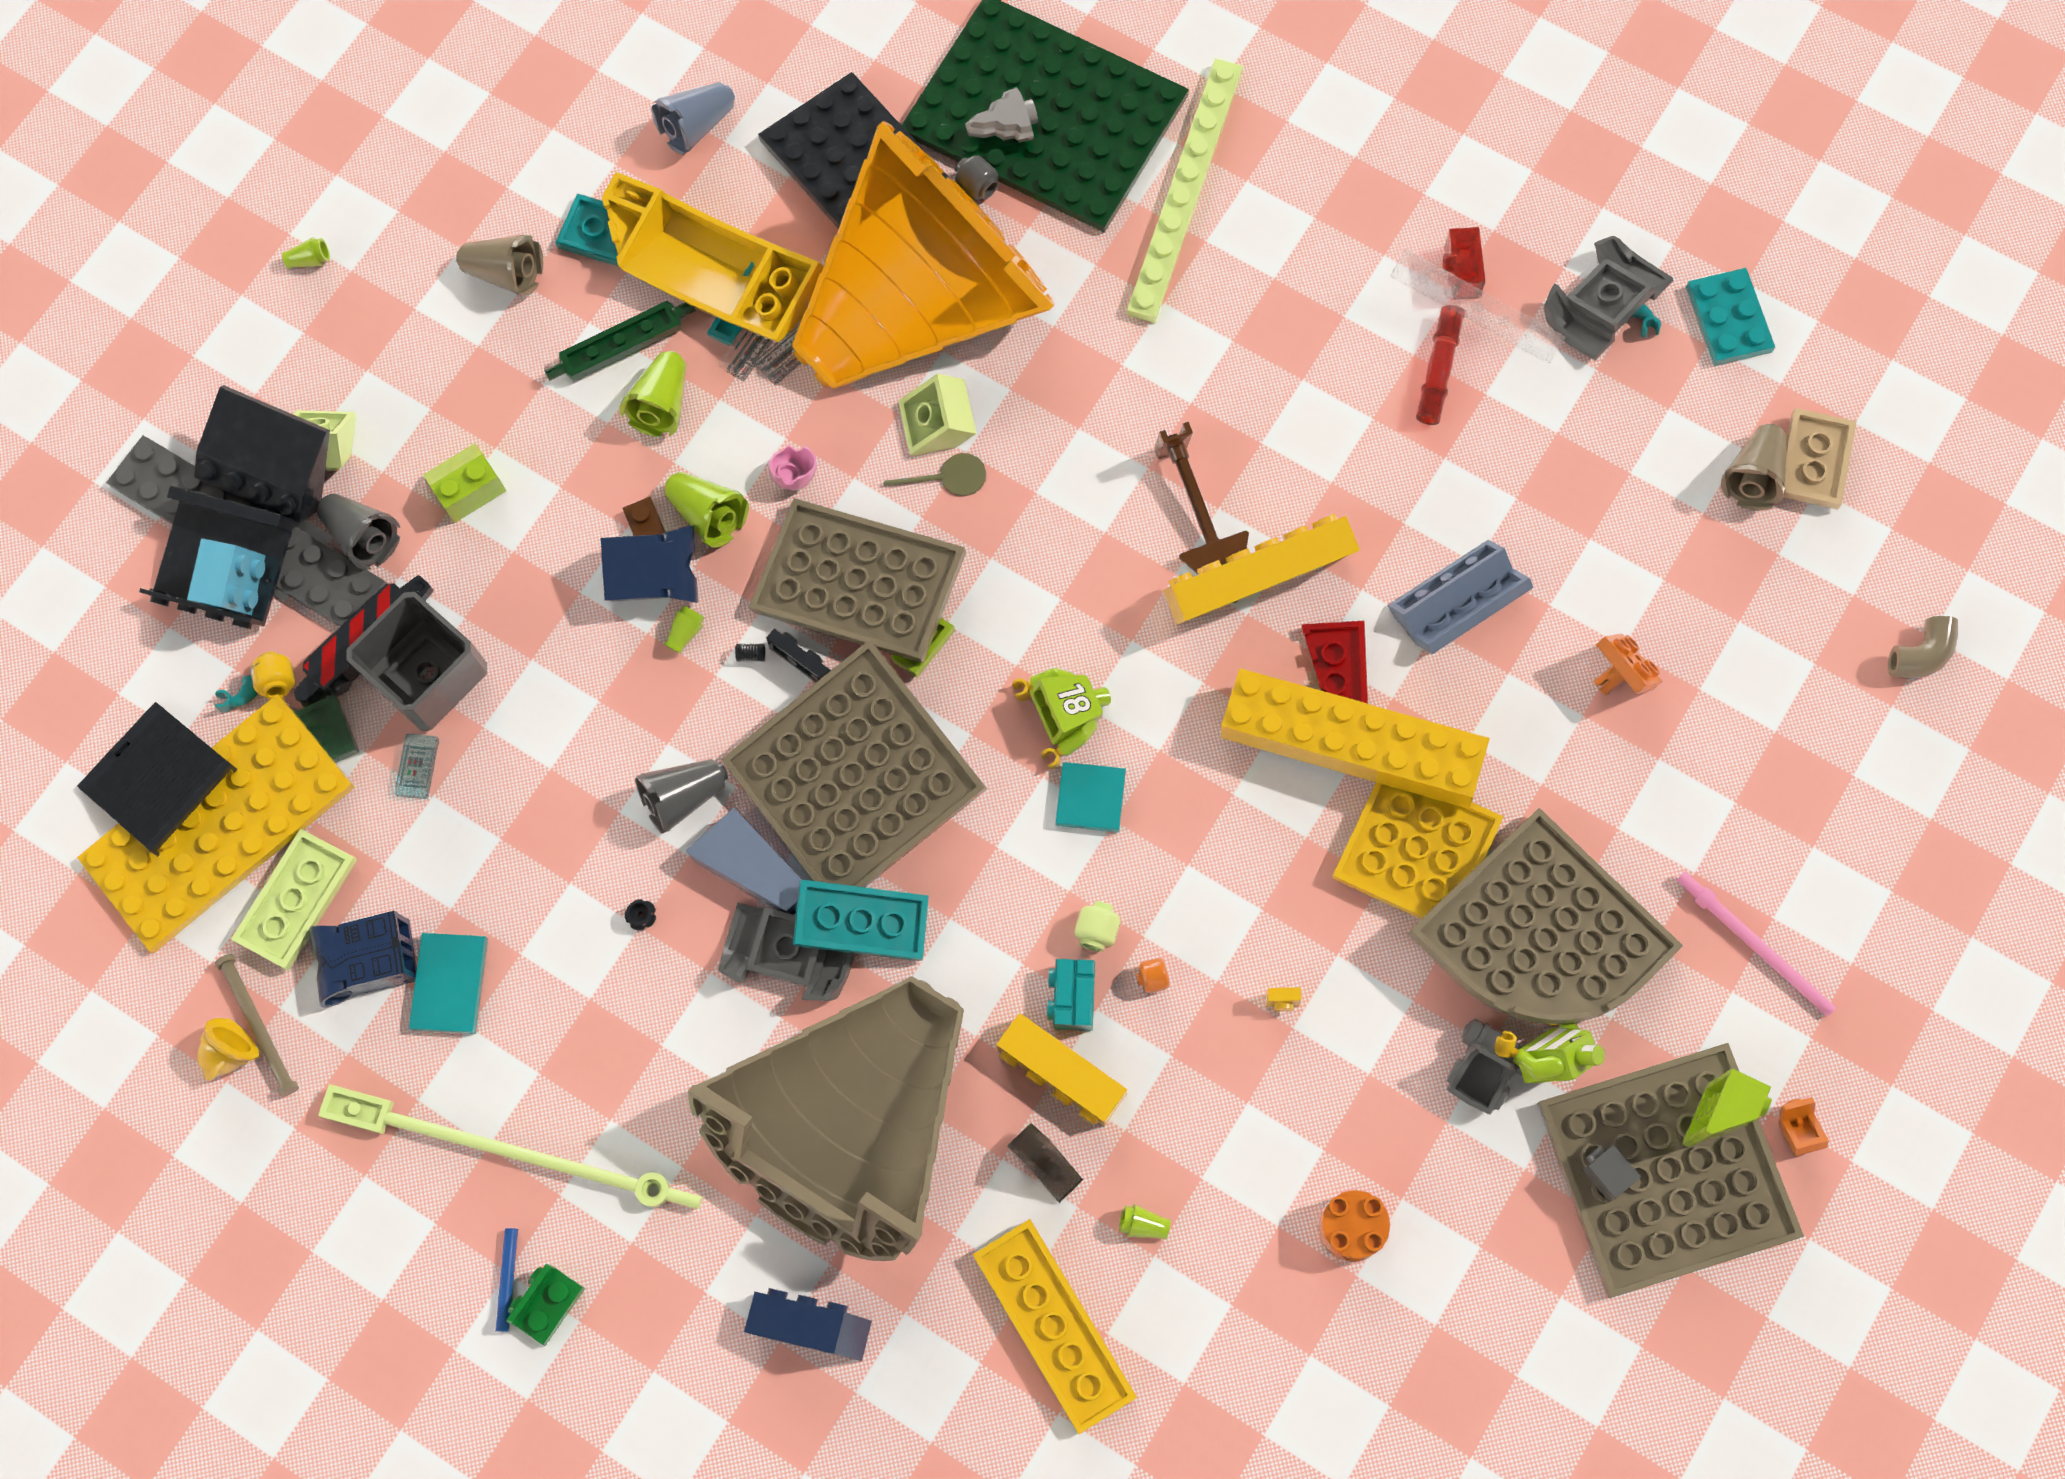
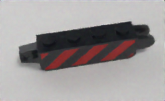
M417 575L400 588L395 583L385 584L303 662V671L307 676L294 689L295 699L306 709H311L315 706L317 707V704H320L327 696L334 700L337 696L346 693L351 687L352 682L360 675L346 660L347 648L403 593L416 592L426 601L434 591L429 583L420 575Z

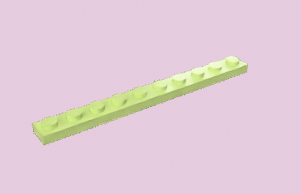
M1216 58L1214 60L1128 305V316L1156 323L1243 71L1242 65Z

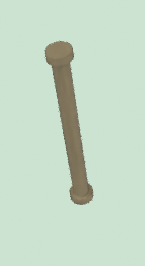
M224 955L215 961V965L218 970L223 971L280 1087L278 1089L279 1095L281 1097L288 1096L296 1092L299 1086L296 1081L291 1080L234 965L236 962L234 955Z

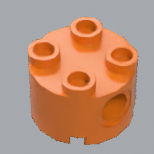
M1351 1190L1340 1193L1328 1203L1320 1217L1319 1231L1321 1241L1334 1256L1340 1260L1357 1262L1367 1260L1383 1248L1389 1237L1391 1224L1388 1211L1380 1198L1373 1196L1369 1192Z

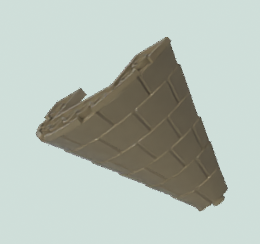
M911 976L874 996L839 1011L834 1016L803 1029L802 1033L726 1068V1072L697 1085L693 1084L688 1090V1100L692 1115L696 1117L700 1115L703 1125L699 1132L714 1156L739 1184L750 1183L760 1195L757 1201L805 1236L823 1245H826L830 1240L838 1242L844 1254L860 1259L892 1261L896 1260L900 1252L907 1255L915 1247L922 1235L925 1205L929 1197L940 1126L944 1119L947 1091L951 1082L955 1049L958 1045L964 1009L954 999L945 997L935 991L927 982Z

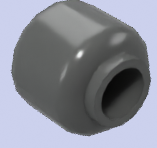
M976 155L970 158H963L955 168V182L973 200H985L994 194L999 185L998 171L986 160Z

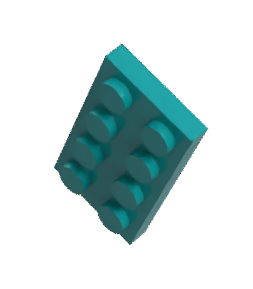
M801 879L798 888L793 946L921 961L924 955L929 895Z

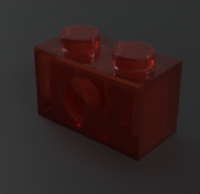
M1479 227L1449 229L1444 245L1445 254H1443L1442 263L1444 273L1447 272L1450 300L1480 298L1486 282Z

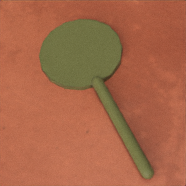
M960 453L953 455L945 461L941 474L885 480L883 485L894 486L942 480L943 486L950 493L957 496H969L975 494L984 485L986 469L978 457L972 454Z

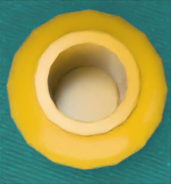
M268 651L252 662L250 672L253 688L265 698L271 699L277 693L283 698L295 686L292 662L287 656Z

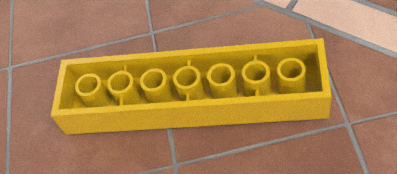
M1239 668L1221 724V738L1467 809L1471 806L1490 738L1242 668Z

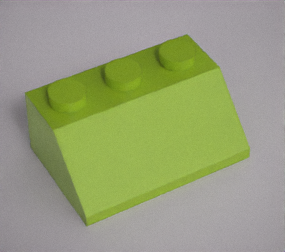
M1733 1068L1709 1082L1682 1144L1690 1147L1731 1133L1743 1126L1746 1127L1748 1123L1755 1122L1759 1116L1764 1117L1772 1102V1099L1768 1097L1771 1086Z

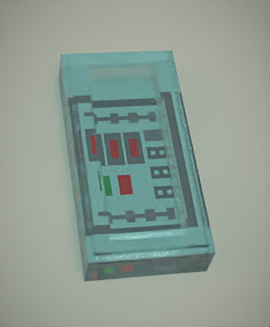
M406 733L394 792L396 796L428 800L439 745V738L437 736Z

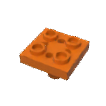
M1621 633L1605 636L1595 644L1612 664L1603 674L1594 679L1596 687L1603 686L1599 689L1603 694L1609 695L1624 680L1637 694L1654 690L1663 682L1658 676L1660 674L1658 667L1651 660H1644L1638 652L1640 649L1638 644L1629 635L1624 636Z

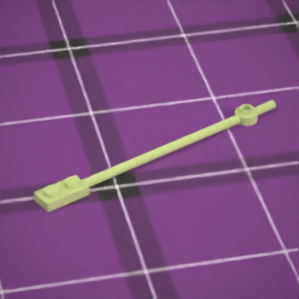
M331 1084L328 1085L318 1114L319 1117L383 1135L386 1126L390 1125L635 1192L639 1202L647 1207H659L666 1201L699 1210L703 1199L702 1196L670 1188L668 1180L658 1173H647L636 1179L391 1112L394 1102ZM652 1185H658V1195L651 1197L649 1195V1188Z

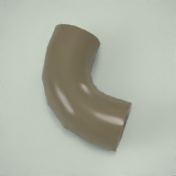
M1933 616L1925 619L1924 640L1919 646L1895 645L1891 649L1888 658L1889 675L1899 678L1927 677L1942 669L1955 652L1958 639V619L1951 616Z

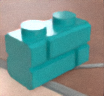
M1056 959L1055 968H1049L1048 988H1055L1054 1001L1048 1000L1047 1020H1053L1054 1029L1093 1030L1095 961Z

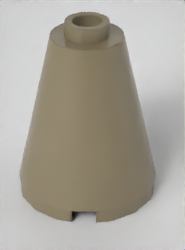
M523 234L464 243L456 254V262L462 272L518 295L532 294L539 285V283L535 282L537 274H542L543 272L541 245L539 242L533 241V236Z
M1775 424L1759 426L1724 472L1721 479V490L1728 499L1732 496L1738 500V506L1761 511L1772 509L1773 504L1782 501L1785 494L1787 435L1782 428Z

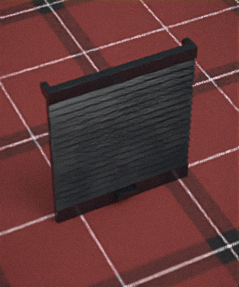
M155 701L77 787L158 857L161 853L157 850L231 770L236 772L238 769Z

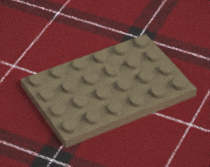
M794 498L755 590L749 609L751 612L860 645L871 640L880 651L924 663L965 558L966 549L959 545Z

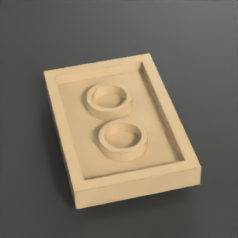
M1794 408L1787 435L1784 498L1837 510L1840 508L1857 421Z

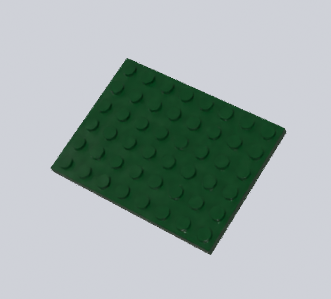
M982 0L902 123V126L916 142L957 162L963 158H970L976 155L981 156L998 171V181L1105 233L1189 96V89L1001 0ZM1017 87L1024 101L1033 100L1038 117V123L1031 125L1034 140L1019 143L1016 139L1002 140L996 135L987 138L968 136L965 123L976 114L988 111L992 102L1002 98L1003 92Z

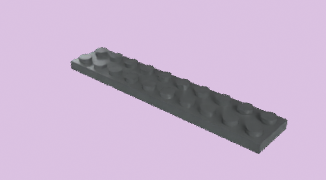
M142 435L106 482L114 490L172 525L179 501L167 497L170 485L269 511L257 504L194 478V465ZM294 526L276 588L341 627L387 583L370 571L357 568L348 558Z

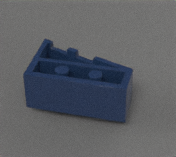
M768 1288L767 1294L754 1291L744 1329L745 1333L862 1361L872 1323L871 1320L847 1313L848 1306L828 1301L827 1308L816 1306L818 1299L798 1295L797 1301L787 1299L788 1292Z

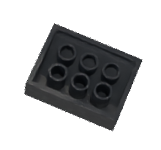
M222 385L219 387L196 450L194 478L301 523L317 512L318 504L322 499L330 430Z

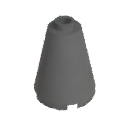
M336 493L323 497L318 504V518L349 561L357 568L364 570L372 569L369 565L376 562L381 565L394 553L400 541V536L397 535V527L400 528V524L391 515Z
M713 759L641 773L636 776L635 784L643 806L647 805L651 812V815H649L651 822L663 834L670 831L724 789L725 780L728 779V775L721 762L716 763Z

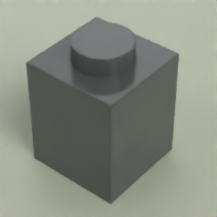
M1614 1145L1606 1150L1599 1146L1585 1158L1589 1164L1582 1169L1609 1202L1616 1199L1641 1178Z

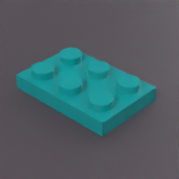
M1747 268L1688 281L1686 289L1714 366L1774 351L1775 344Z

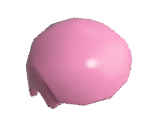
M788 445L781 451L774 453L768 464L771 480L786 490H798L808 486L815 475L817 467L816 455L807 446L797 450Z

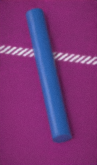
M505 1228L495 1328L497 1332H509L510 1324L506 1320L510 1316L508 1309L512 1304L518 1229Z

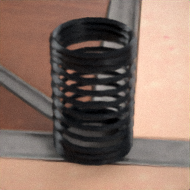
M764 643L736 644L735 659L737 662L742 660L743 662L745 660L746 662H750V660L756 662V658L757 661H765Z

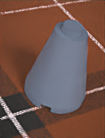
M717 82L658 98L654 101L656 104L651 107V113L660 135L666 133L670 141L667 142L669 147L676 153L683 155L689 152L733 109L735 95L728 85Z

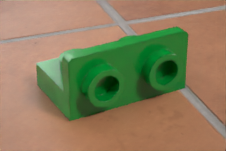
M547 1263L543 1268L540 1266L533 1272L528 1281L530 1287L523 1297L519 1295L512 1302L508 1309L510 1316L506 1320V1322L518 1327L544 1346L550 1341L585 1290V1287L555 1266Z

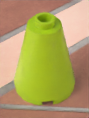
M674 351L659 353L623 398L619 406L620 414L622 417L625 414L630 419L628 424L632 428L654 437H660L662 433L669 432L668 436H671L677 431L680 422L686 374V362L680 354Z
M677 472L671 475L665 483V496L686 522L693 526L699 538L710 547H722L734 539L731 536L736 528L741 530L749 513V503L740 492L685 472Z

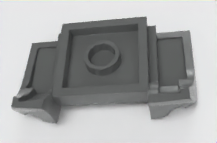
M1610 236L1595 242L1599 265L1568 296H1566L1559 285L1554 283L1544 305L1546 322L1563 341L1594 361L1615 341V333L1649 298L1655 300L1674 281L1673 277L1640 257L1616 236Z
M737 903L718 965V971L737 982L742 981L744 983L749 972L807 987L802 1000L832 1001L839 997L847 981L855 953L793 946L796 915L767 907L756 908Z

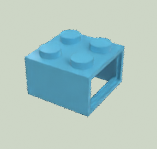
M201 538L187 600L217 609L252 616L253 608L258 602L257 590L259 581L265 572V555L237 545Z

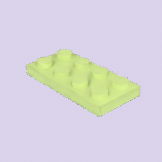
M300 828L231 940L289 971L310 938L309 927L318 925L357 862V859Z

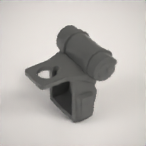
M1474 1019L1469 1024H1466L1463 1029L1462 1042L1468 1045L1465 1057L1457 1059L1446 1079L1449 1083L1447 1090L1468 1105L1491 1115L1494 1110L1501 1108L1507 1096H1509L1511 1088L1508 1084L1511 1078L1516 1073L1522 1076L1520 1067L1513 1062V1057H1501L1495 1053L1497 1036L1501 1037V1033L1491 1028V1025L1488 1023L1484 1024ZM1516 1042L1515 1048L1519 1050L1525 1044Z

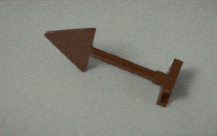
M1188 421L1182 424L1179 435L1176 433L1168 436L1166 430L1160 431L1154 449L1158 459L1169 455L1172 464H1176L1206 542L1203 546L1179 555V559L1198 574L1197 569L1217 560L1220 561L1221 565L1227 563L1225 558L1247 549L1249 532L1245 530L1223 539L1218 538L1188 461L1190 456L1187 447L1193 434Z

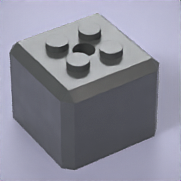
M416 592L403 593L346 650V660L421 731L432 730L487 675L488 663L471 641ZM427 666L435 667L433 677L427 680L420 678L423 668Z

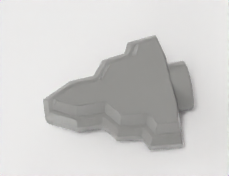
M1016 87L1003 92L1002 98L992 102L988 111L976 114L965 123L968 136L987 138L996 135L1002 140L1016 139L1020 143L1034 140L1031 125L1038 123V117L1033 100L1024 101Z

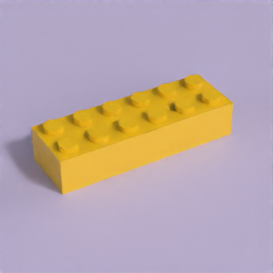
M1334 513L1311 523L1313 527L1311 530H1308L1307 526L1304 525L1284 534V541L1279 542L1278 537H1274L1254 546L1256 551L1250 554L1247 548L1225 558L1227 563L1221 565L1220 561L1217 560L1197 569L1199 574L1192 577L1191 573L1187 572L1169 580L1170 587L1162 591L1176 625L1360 551L1347 516L1337 519Z

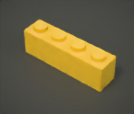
M1021 1013L1016 1016L996 1044L997 1050L1001 1052L998 1057L1012 1068H1015L1017 1064L1028 1071L1025 1076L1039 1087L1046 1084L1054 1090L1052 1096L1067 1107L1070 1103L1081 1109L1079 1115L1093 1126L1097 1122L1105 1126L1127 1095L1125 1087Z

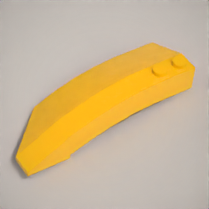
M615 172L602 195V201L607 209L608 225L612 241L615 243L618 256H616L618 266L623 271L691 306L777 343L802 320L812 297L819 273H822L823 266L819 261L744 232L678 200L660 188ZM751 262H754L755 267L752 268L750 274L743 276L746 268L749 267Z

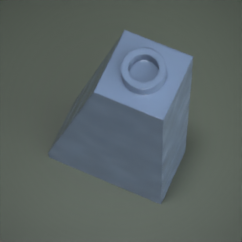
M735 808L730 810L686 850L695 863L778 911L793 915L796 913L798 888L801 878Z

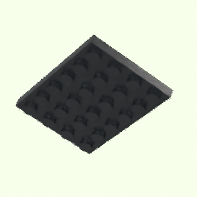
M850 72L758 133L760 142L838 229L855 188L864 159H867L877 126L881 122H887L895 129L893 131L894 134L901 131L927 154L853 72ZM943 171L942 175L946 179L949 176Z

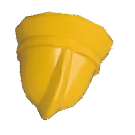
M214 1018L206 1022L204 1032L200 1038L201 1044L197 1052V1062L202 1068L203 1077L206 1080L211 1081L217 1076L227 1075L240 1066L246 1065L248 1061L259 1058V1049L254 1040L232 1019Z

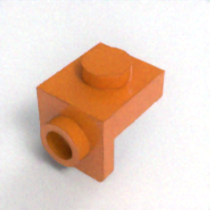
M1813 1097L1802 1100H1790L1782 1105L1780 1109L1778 1124L1795 1156L1828 1148L1829 1140L1814 1114L1816 1103Z

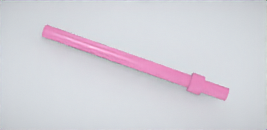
M1686 871L1679 876L1676 881L1695 897V903L1703 910L1707 908L1825 1016L1828 1017L1836 1009L1828 999L1715 899L1717 895L1708 887L1704 889Z

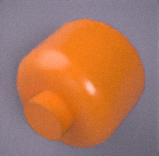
M1162 958L1143 961L1139 964L1140 973L1135 974L1138 986L1143 985L1147 993H1154L1169 988V976Z

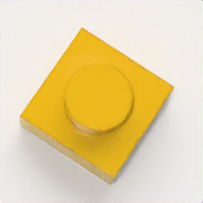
M1301 987L1267 989L1266 1007H1274V1011H1293L1294 1006H1299L1301 1003Z

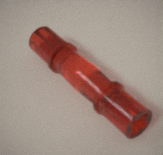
M1446 305L1441 308L1436 331L1433 334L1432 340L1434 345L1428 362L1425 384L1421 386V397L1416 414V419L1423 424L1437 425L1441 420L1445 398L1448 395L1447 384L1453 367L1455 348L1460 343L1459 336L1465 314L1457 306Z

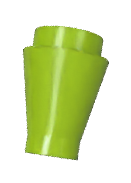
M311 237L292 249L282 252V259L288 269L323 266L325 262L330 260V252L324 239Z
M683 605L680 612L676 611L668 639L664 645L681 654L686 645L703 628L702 622L705 617Z
M1133 1204L1132 1207L1125 1205L1120 1218L1119 1232L1126 1233V1237L1161 1238L1166 1240L1171 1220L1154 1214L1136 1204Z

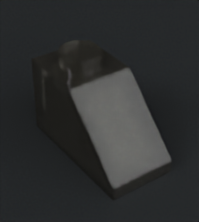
M1032 1123L1007 1145L1023 1166L1059 1203L1083 1181L1082 1177L1051 1140Z

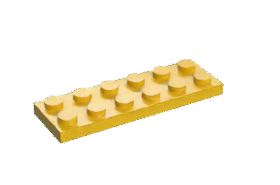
M1031 1219L972 1254L1079 1435L1138 1398Z

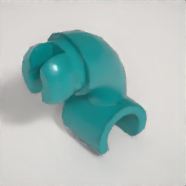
M1643 304L1632 315L1633 318L1636 317L1643 320L1641 328L1642 337H1647V327H1653L1656 330V335H1659L1661 328L1660 319L1653 315V312L1647 305Z
M246 675L242 678V686L234 696H231L225 690H217L215 692L216 697L219 699L227 698V700L223 704H215L214 706L220 712L227 713L234 707L243 706L251 702L258 695L253 688L251 675Z

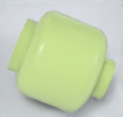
M1095 901L1094 906H1085L1080 910L1074 930L1076 938L1080 940V946L1093 951L1103 952L1105 948L1114 945L1121 920L1116 913L1112 912V905Z

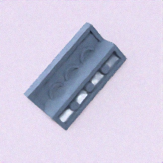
M1487 540L1388 604V607L1414 643L1432 655L1534 587L1528 576L1512 568L1505 548Z

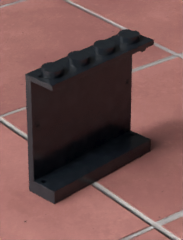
M170 485L167 497L179 501L154 589L146 590L140 588L139 592L150 595L149 602L168 607L169 602L172 601L178 603V610L196 614L197 609L206 611L204 617L221 622L227 616L234 618L232 625L250 630L252 624L265 627L295 520L280 514ZM201 538L237 545L265 555V572L259 581L257 590L258 602L253 608L252 616L217 609L187 600Z

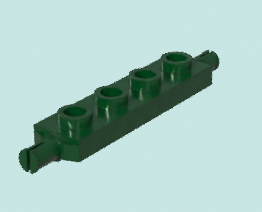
M668 301L660 303L559 352L560 363L546 370L544 369L549 381L566 373L574 382L682 330L680 318L696 310L694 306L687 303H682L676 307Z

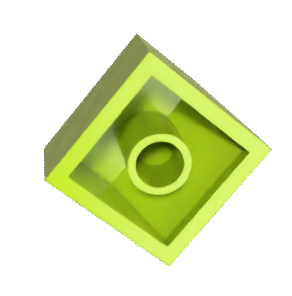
M476 443L423 474L454 523L507 491Z

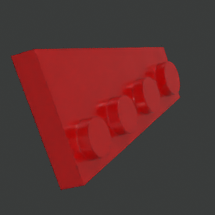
M1365 621L1301 624L1321 691L1368 704Z

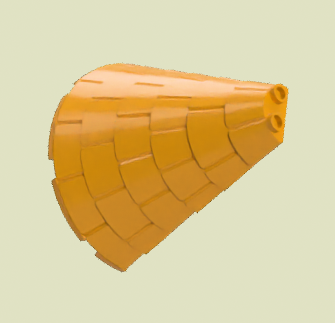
M881 122L877 126L867 159H864L838 233L834 235L822 273H819L808 308L803 315L792 343V347L795 349L793 352L794 356L803 365L809 364L816 371L814 374L816 379L826 388L830 386L832 389L844 386L866 378L870 374L905 364L908 360L943 350V347L1017 323V320L1049 311L1054 307L1052 297L1049 294H1043L1047 288L1021 253L1011 244L1007 245L1004 242L1006 240L1003 236L1004 233L954 180H951L949 177L944 178L942 169L929 155L901 131L894 134L893 131L895 129L887 122Z

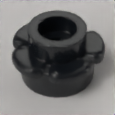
M634 900L625 911V920L631 924L630 927L632 929L642 931L645 927L649 928L655 923L656 915L654 913L656 908L650 901ZM640 912L644 913V916L642 918L638 917V914Z

